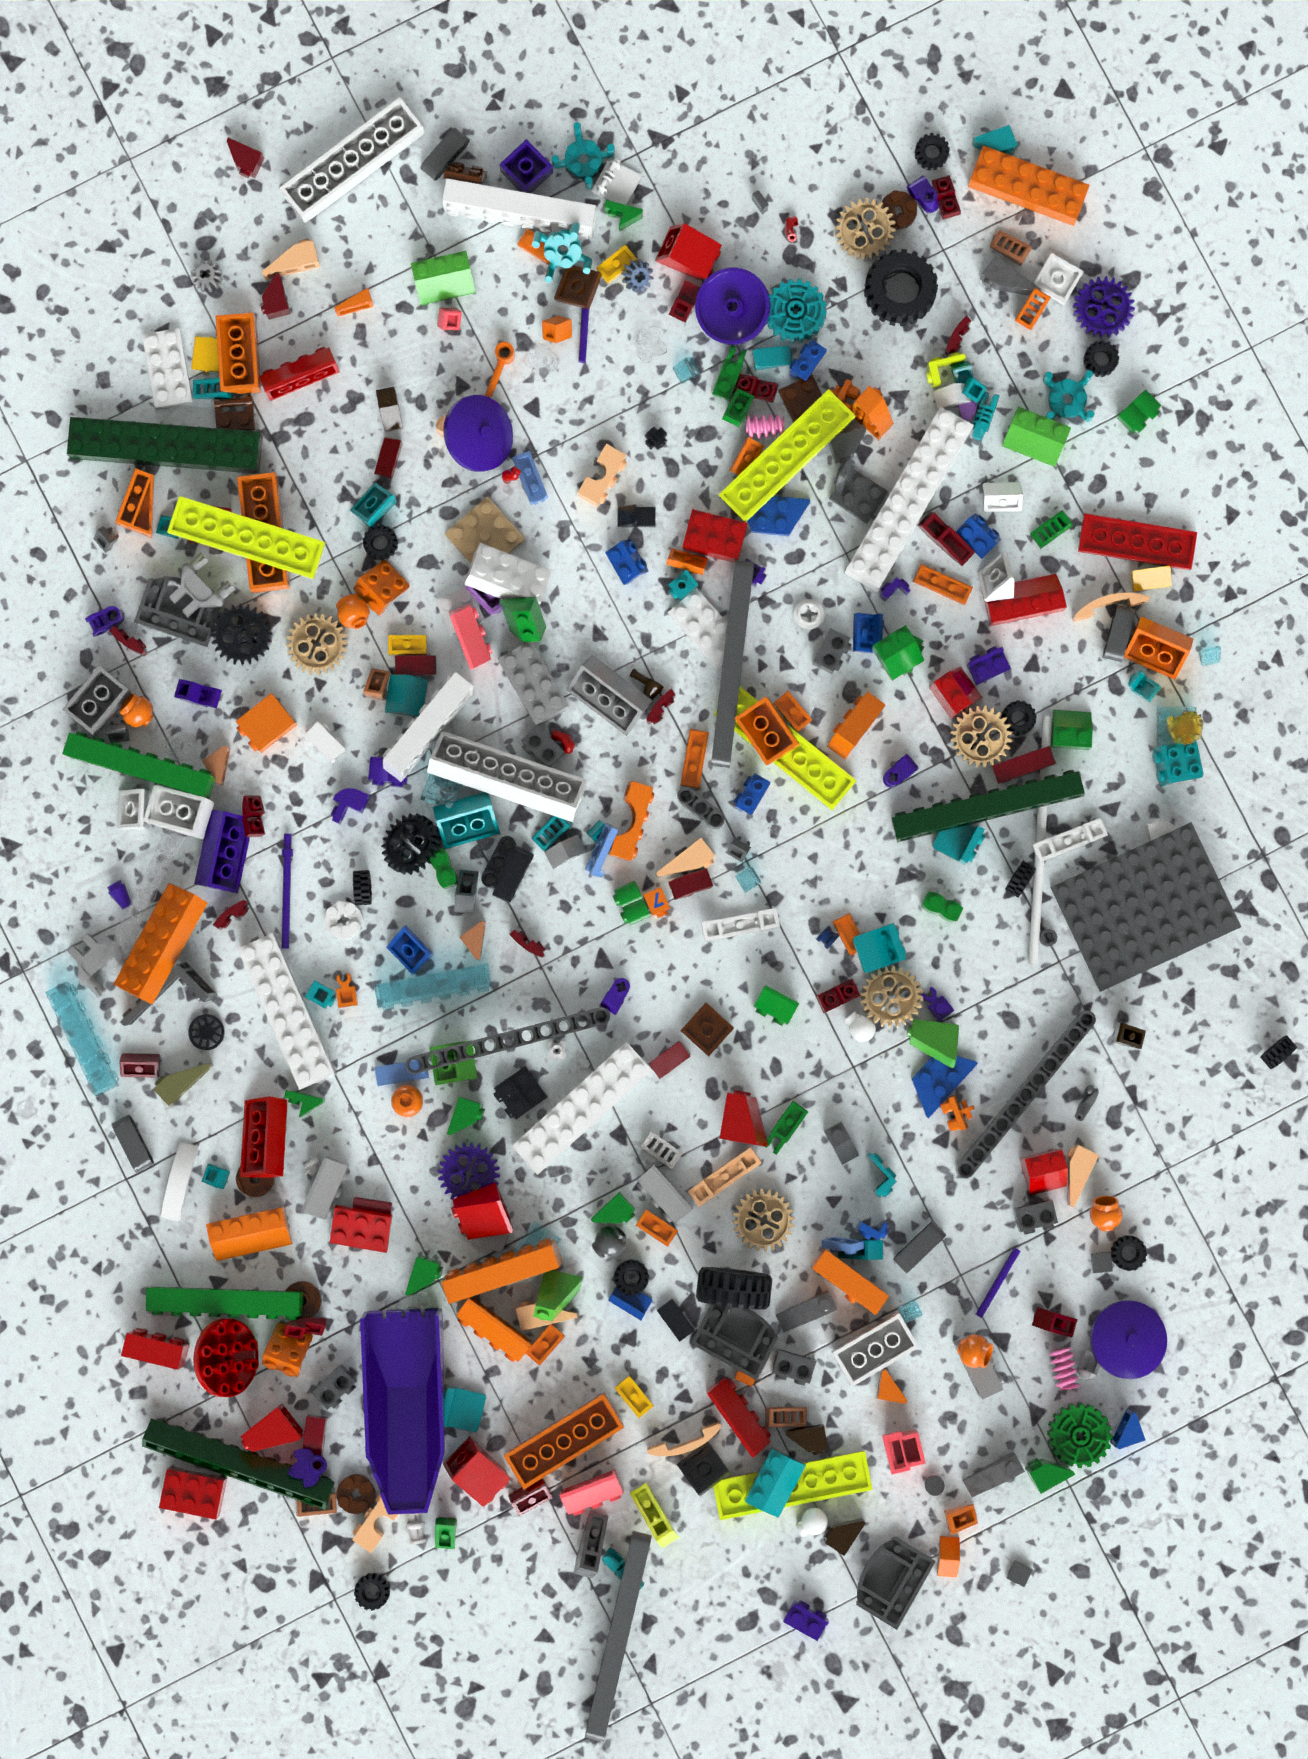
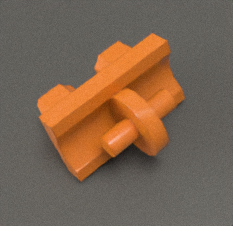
M846 379L842 389L838 385H836L834 390L829 389L852 412L853 406L846 403L848 397L857 400L861 394L860 389L853 386L852 381Z
M956 1095L949 1097V1100L940 1106L944 1114L951 1111L954 1112L956 1118L947 1121L950 1131L967 1129L968 1125L963 1113H965L967 1120L973 1118L970 1111L975 1109L974 1105L968 1107L966 1100L961 1101L963 1108L961 1109Z

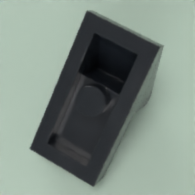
M636 504L619 507L617 527H655L656 508L636 507Z

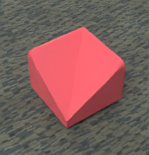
M439 307L437 326L442 330H460L462 311L457 308Z

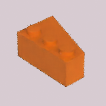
M869 385L854 402L852 413L855 415L854 419L859 424L866 427L867 431L880 440L894 423L886 402L882 397L883 394L876 387L872 388Z
M135 468L115 521L118 526L152 538L154 475Z
M868 691L864 696L860 695L854 702L856 707L853 710L849 709L843 717L845 719L844 723L841 724L839 722L833 730L835 735L827 745L828 748L844 760L886 706Z

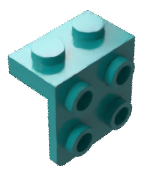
M1195 740L1163 745L1153 749L1152 759L1156 764V778L1160 783V787L1203 777L1204 773L1198 744Z
M967 825L941 831L938 833L932 847L942 854L966 865L968 861H973L977 853L974 851L977 844H982L986 836L983 834L985 829L980 826Z
M894 923L853 937V943L865 973L907 959L905 948L899 938V931Z
M869 1152L866 1156L886 1177L873 1192L877 1197H886L893 1191L891 1187L897 1182L894 1179L897 1175L890 1168L887 1167L885 1169L882 1163L884 1161L877 1153L872 1154Z
M449 1386L447 1390H444L445 1428L450 1426L470 1432H477L481 1422L486 1395Z

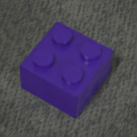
M527 139L499 164L500 172L520 192L532 193L553 174V166Z

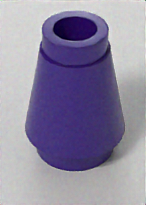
M121 880L107 887L109 890L108 894L122 910L132 905L125 883L123 884Z

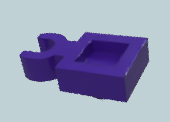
M930 987L932 996L927 997L924 993L921 996H923L925 1001L931 1003L927 1008L937 1021L940 1022L952 1013L954 1009L943 995L937 998L936 990Z

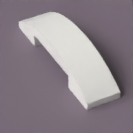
M1098 818L1059 835L1037 842L1032 847L1040 863L1108 836L1102 819Z
M776 908L701 922L705 941L780 927Z
M180 1142L170 1172L161 1217L180 1222L199 1146Z

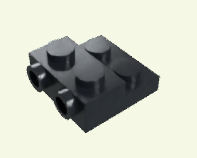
M526 1066L494 1088L496 1092L493 1093L499 1103L503 1101L507 1106L504 1109L510 1118L514 1117L516 1120L548 1098Z

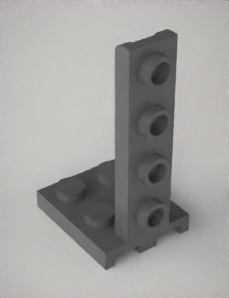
M849 458L847 462L843 461L837 470L834 482L836 484L835 490L829 500L867 524L888 491L854 469L856 463Z
M182 962L180 964L177 963L172 968L155 1001L179 977L180 983L186 988L189 987L193 991L192 995L199 1002L211 1001L218 994L187 962ZM138 999L135 1002L137 1005L133 1009L129 1008L122 1015L124 1018L120 1023L123 1026L133 1024L152 1004Z

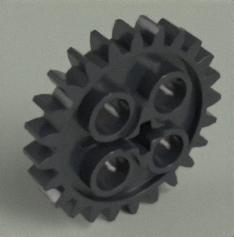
M241 603L238 609L232 605L231 611L225 607L226 614L223 615L219 612L218 615L221 619H214L217 626H211V629L216 631L210 634V637L216 638V640L211 642L212 645H218L215 648V652L221 650L220 658L226 655V662L233 659L234 665H236L237 661H240L243 666L246 660L251 665L252 658L258 662L257 655L264 657L265 654L262 650L269 651L266 643H272V640L267 638L273 635L272 632L267 631L272 626L265 625L268 617L262 619L263 612L257 614V607L251 611L249 604H247L245 609H243ZM235 617H240L243 620V624L238 627L234 626L232 620ZM226 626H230L238 632L244 630L245 635L256 640L257 643L254 644L245 637L239 639L238 634L228 630ZM252 626H257L260 629V633L253 636L249 633V629ZM225 634H232L234 640L231 643H226L223 640V636ZM248 643L251 646V650L249 652H242L240 645Z
M409 813L408 817L402 815V821L396 819L395 826L390 824L392 830L385 831L388 837L382 838L386 841V844L381 845L385 849L382 855L385 856L384 861L388 863V866L403 875L406 872L412 875L413 871L419 873V867L425 870V863L431 864L430 858H436L433 852L439 851L435 845L440 843L436 839L440 834L436 832L438 828L433 825L434 822L424 815L421 816L416 813L414 816ZM401 834H403L404 837L407 838L409 842L413 846H415L421 853L419 854L416 850H414L412 846L401 837Z

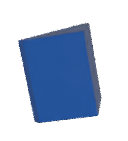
M406 925L386 947L412 975L434 955Z
M1128 1408L1111 1440V1444L1118 1449L1146 1440L1137 1414Z

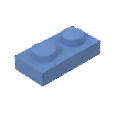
M834 1236L822 1240V1248L830 1249V1252L845 1251V1254L850 1255L864 1249V1241Z

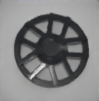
M203 1014L191 1022L188 1035L191 1043L198 1049L212 1050L223 1041L225 1029L223 1023L216 1016ZM207 1017L213 1019L209 1024L207 1021ZM204 1018L205 1025H201L199 1019ZM217 1021L219 1025L213 1028L212 1025ZM196 1022H197L199 1028H193V1026H194V1024H195ZM220 1027H221V1035L215 1032V1031L218 1030ZM192 1031H198L199 1035L192 1036ZM214 1035L220 1037L218 1042L213 1039ZM195 1038H200L199 1044L194 1041ZM203 1039L207 1040L206 1047L201 1046ZM210 1040L213 1041L215 1045L209 1047Z

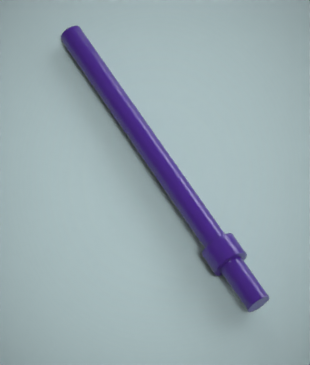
M284 834V849H282V949H289L291 857H293V849H291L292 834Z

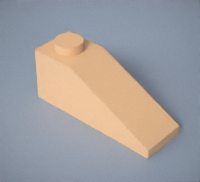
M304 239L299 241L298 244H294L262 271L264 279H272L277 273L280 276L320 267L313 240Z
M700 838L660 869L656 875L657 877H663L701 869L703 866L706 869L714 863L713 858H715V855L703 839Z
M1080 1145L1071 1147L1067 1154L1069 1158L1067 1161L1068 1206L1071 1207L1075 1206L1099 1157L1098 1154Z
M530 1300L520 1302L519 1307L515 1308L521 1331L578 1318L577 1312L563 1309L553 1321L541 1320L533 1317L536 1303H531Z

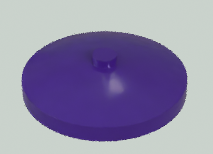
M736 267L721 269L710 275L701 285L695 302L696 317L702 330L710 338L727 345L743 344L755 338L767 324L771 311L770 295L762 280L752 272Z
M471 395L455 402L446 415L443 428L445 444L452 458L460 466L473 472H485L497 468L507 459L513 444V429L506 411L498 402L487 396Z
M1118 1301L1105 1307L1095 1318L1090 1332V1346L1095 1360L1107 1373L1122 1379H1137L1153 1372L1162 1362L1167 1349V1333L1163 1321L1149 1306L1137 1301Z

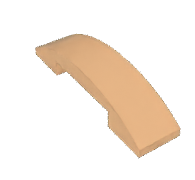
M1138 593L1107 595L1084 606L1072 619L1073 622L1091 618L1094 615L1093 609L1127 601L1128 608L1145 604L1150 599L1149 596Z
M750 1147L695 1185L688 1193L698 1207H700L762 1162L752 1147Z
M718 1421L702 1427L704 1435L669 1449L666 1442L647 1448V1452L654 1456H674L692 1451L708 1442L722 1427L721 1423Z

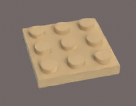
M488 496L445 533L446 537L470 564L480 543L510 554L525 541L521 533Z

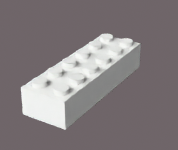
M455 672L452 676L448 675L442 689H437L433 693L431 702L428 705H423L419 711L420 715L416 720L413 718L407 725L408 730L404 734L400 733L395 740V746L392 749L389 747L383 754V768L400 782L403 781L440 736L441 732L445 730L473 696L474 686Z

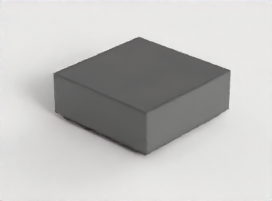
M755 191L752 194V201L763 215L768 211L769 204L760 191Z
M1111 1252L1091 1254L1093 1273L1113 1271Z
M1014 1560L1006 1578L1025 1587L1033 1569Z

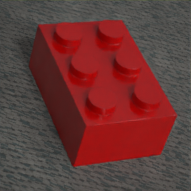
M692 509L683 543V550L735 563V560H739L748 523Z
M136 1328L126 1333L121 1353L122 1357L176 1370L184 1367L189 1343H185V1339L179 1337L169 1339L166 1338V1334L158 1332L148 1334V1330Z
M170 1466L166 1470L159 1508L216 1520L220 1516L227 1478Z

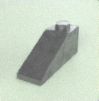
M996 256L980 277L986 287H992L999 291L1030 296L1034 288L1041 291V288Z
M826 1291L776 1314V1317L783 1332H787L837 1310V1307L830 1292Z
M1011 1452L962 1481L971 1497H974L1024 1473L1025 1470L1016 1454Z
M589 1512L576 1557L574 1574L593 1578L598 1573L608 1516Z

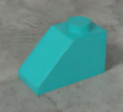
M1010 125L974 137L972 143L973 147L982 150L984 145L1008 155H1013L1018 146Z
M855 1239L864 1241V1249L850 1255L845 1254V1251L838 1252V1258L883 1260V1240Z

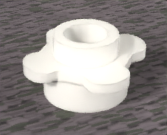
M550 1041L547 1044L549 1048L548 1059L559 1058L564 1060L566 1058V1043L564 1041L560 1043Z
M310 1158L305 1163V1169L303 1170L305 1174L313 1176L319 1170L321 1164L318 1158Z

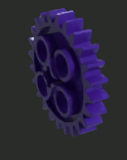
M1105 276L1103 281H1101L1100 277H1097L1096 283L1090 279L1089 285L1083 284L1084 290H1078L1077 293L1080 296H1075L1074 298L1077 303L1073 304V308L1077 310L1073 312V315H1079L1076 322H1082L1080 329L1086 327V334L1093 331V337L1099 333L1100 339L1103 338L1104 334L1110 338L1112 332L1117 336L1119 333L1118 329L1123 332L1125 330L1124 325L1129 326L1130 321L1128 319H1132L1134 316L1129 313L1135 310V307L1130 306L1134 303V300L1129 299L1132 292H1125L1128 288L1127 286L1120 287L1122 281L1115 284L1114 277L1111 282L1108 281L1107 276ZM1094 292H1099V293H1101L1102 298H1101V299H1096V298L1094 297L1093 293H1094ZM1117 298L1120 301V305H1114L1111 299ZM1102 304L1106 305L1105 310H1102ZM1094 310L1096 312V316H1089L1087 311ZM1112 316L1114 318V322H1107L1105 317Z
M471 1141L470 1146L467 1147L466 1143L463 1142L462 1148L456 1144L455 1151L450 1148L448 1149L450 1156L443 1155L446 1162L440 1161L439 1163L444 1168L438 1169V1172L443 1174L438 1177V1180H444L440 1187H447L445 1194L451 1192V1200L475 1191L469 1186L472 1181L479 1182L480 1188L495 1182L497 1185L499 1184L495 1178H499L500 1174L495 1173V1171L499 1170L500 1166H494L498 1159H491L494 1153L487 1154L488 1147L481 1150V1143L474 1147ZM465 1156L468 1158L469 1163L464 1166L460 1165L458 1158ZM476 1157L472 1169V1174L474 1175H470L466 1188L462 1189L466 1178L464 1171L469 1170L472 1158ZM484 1163L487 1169L484 1172H479L476 1169V1165ZM455 1174L462 1177V1181L458 1184L451 1180V1177Z

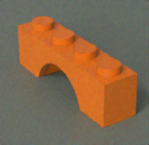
M628 781L623 800L632 811V823L625 833L615 837L607 855L625 861H632V858L635 859L638 852L636 844L638 840H641L644 831L641 829L643 821H647L649 811H647L648 804H651L654 798L653 787Z

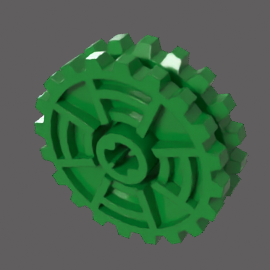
M1077 1402L1076 1406L1069 1403L1066 1409L1064 1407L1059 1408L1060 1413H1054V1421H1049L1048 1424L1051 1427V1430L1047 1431V1435L1051 1438L1048 1440V1444L1053 1447L1051 1451L1058 1455L1057 1458L1062 1462L1066 1461V1464L1071 1467L1074 1464L1077 1468H1082L1083 1465L1091 1467L1092 1462L1098 1464L1101 1456L1106 1457V1449L1111 1448L1109 1440L1113 1439V1435L1109 1433L1112 1430L1111 1425L1106 1424L1108 1421L1107 1417L1101 1415L1102 1412L1097 1408L1094 1409L1092 1405L1087 1404L1084 1406L1081 1402ZM1083 1431V1432H1084V1433H1082V1435H1084L1083 1438H1082V1439H1081V1438H1077V1439H1076V1437H1078V1436L1076 1435V1433H1077V1432H1080V1433H1081V1432Z

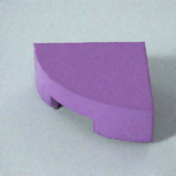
M973 401L958 405L960 418L968 422L974 416L977 409V403Z

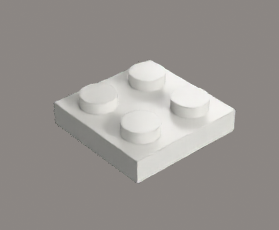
M1051 253L1035 279L1034 284L1052 299L1065 305L1084 271Z
M466 588L435 600L450 636L456 634L449 611L470 604L471 608L476 607L479 618L476 619L477 623L485 622L477 600Z

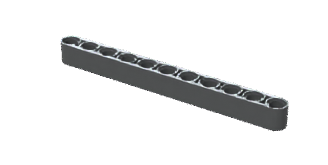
M735 560L711 766L730 768L754 562Z
M596 1008L415 1055L405 1061V1069L410 1074H417L601 1026L610 1020V1013L606 1008ZM598 1011L604 1014L605 1018L602 1022L596 1019ZM579 1016H583L586 1019L584 1027L580 1026L577 1022ZM561 1021L567 1023L568 1028L566 1031L560 1030L559 1023ZM542 1026L549 1028L548 1036L541 1034L540 1029ZM525 1030L531 1034L529 1041H525L522 1038V1033ZM506 1035L512 1038L510 1046L505 1045L503 1042V1038ZM487 1040L492 1041L494 1044L492 1051H488L485 1048ZM468 1045H472L475 1048L473 1056L466 1053ZM449 1050H454L457 1054L454 1061L449 1060L447 1057ZM430 1055H435L438 1058L435 1066L428 1062ZM411 1060H417L419 1063V1068L415 1071L409 1066Z
M1083 1011L1075 1017L957 1163L956 1173L958 1176L969 1178L977 1171L1094 1026L1096 1017L1093 1012ZM1084 1014L1090 1016L1091 1021L1088 1025L1082 1023L1081 1018ZM1072 1029L1078 1031L1079 1036L1076 1040L1071 1039L1069 1036ZM1060 1044L1066 1046L1067 1051L1064 1055L1059 1054L1057 1051V1047ZM1048 1059L1054 1061L1055 1065L1052 1070L1047 1069L1045 1066V1062ZM1035 1074L1042 1076V1083L1039 1085L1033 1082ZM1023 1089L1030 1091V1097L1027 1100L1021 1097ZM1011 1104L1018 1106V1112L1015 1115L1009 1112ZM999 1119L1006 1121V1127L1003 1130L997 1127ZM987 1134L994 1136V1142L990 1145L986 1144L984 1140ZM975 1149L982 1151V1157L978 1160L972 1156ZM963 1164H968L970 1167V1171L966 1175H963L960 1171V1167Z
M633 1531L585 1732L586 1738L603 1742L605 1739L652 1535Z

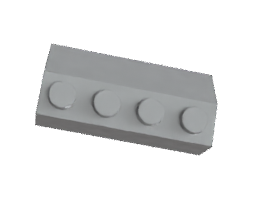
M591 655L581 665L566 689L626 736L653 701L594 655Z

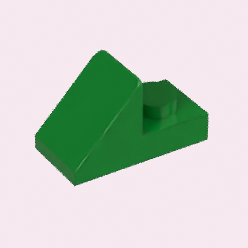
M606 200L605 213H608L607 215L613 218L621 217L619 231L624 230L643 217V209Z
M737 389L722 420L740 427L755 396Z
M286 1090L284 1098H288L289 1103L299 1105L302 1102L299 1117H303L325 1103L323 1098Z
M436 1518L435 1548L455 1549L456 1518Z

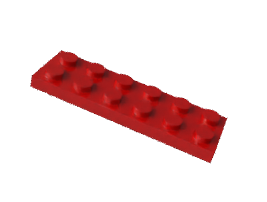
M1084 513L1078 552L1160 566H1170L1171 568L1190 571L1193 564L1197 532Z

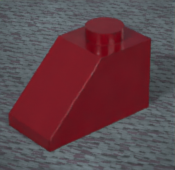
M228 137L226 141L239 174L246 178H256L265 159L263 153Z
M277 273L262 295L263 303H260L263 315L266 314L269 320L291 314L282 278Z
M1037 1307L1032 1326L1072 1338L1078 1319Z

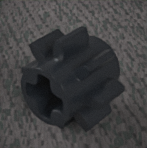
M654 426L645 434L647 439L645 444L650 450L654 447L659 450L668 441L665 438L667 432L662 427L657 429Z

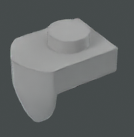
M1084 1350L1077 1367V1372L1083 1379H1094L1097 1377L1100 1365L1095 1360L1092 1352Z

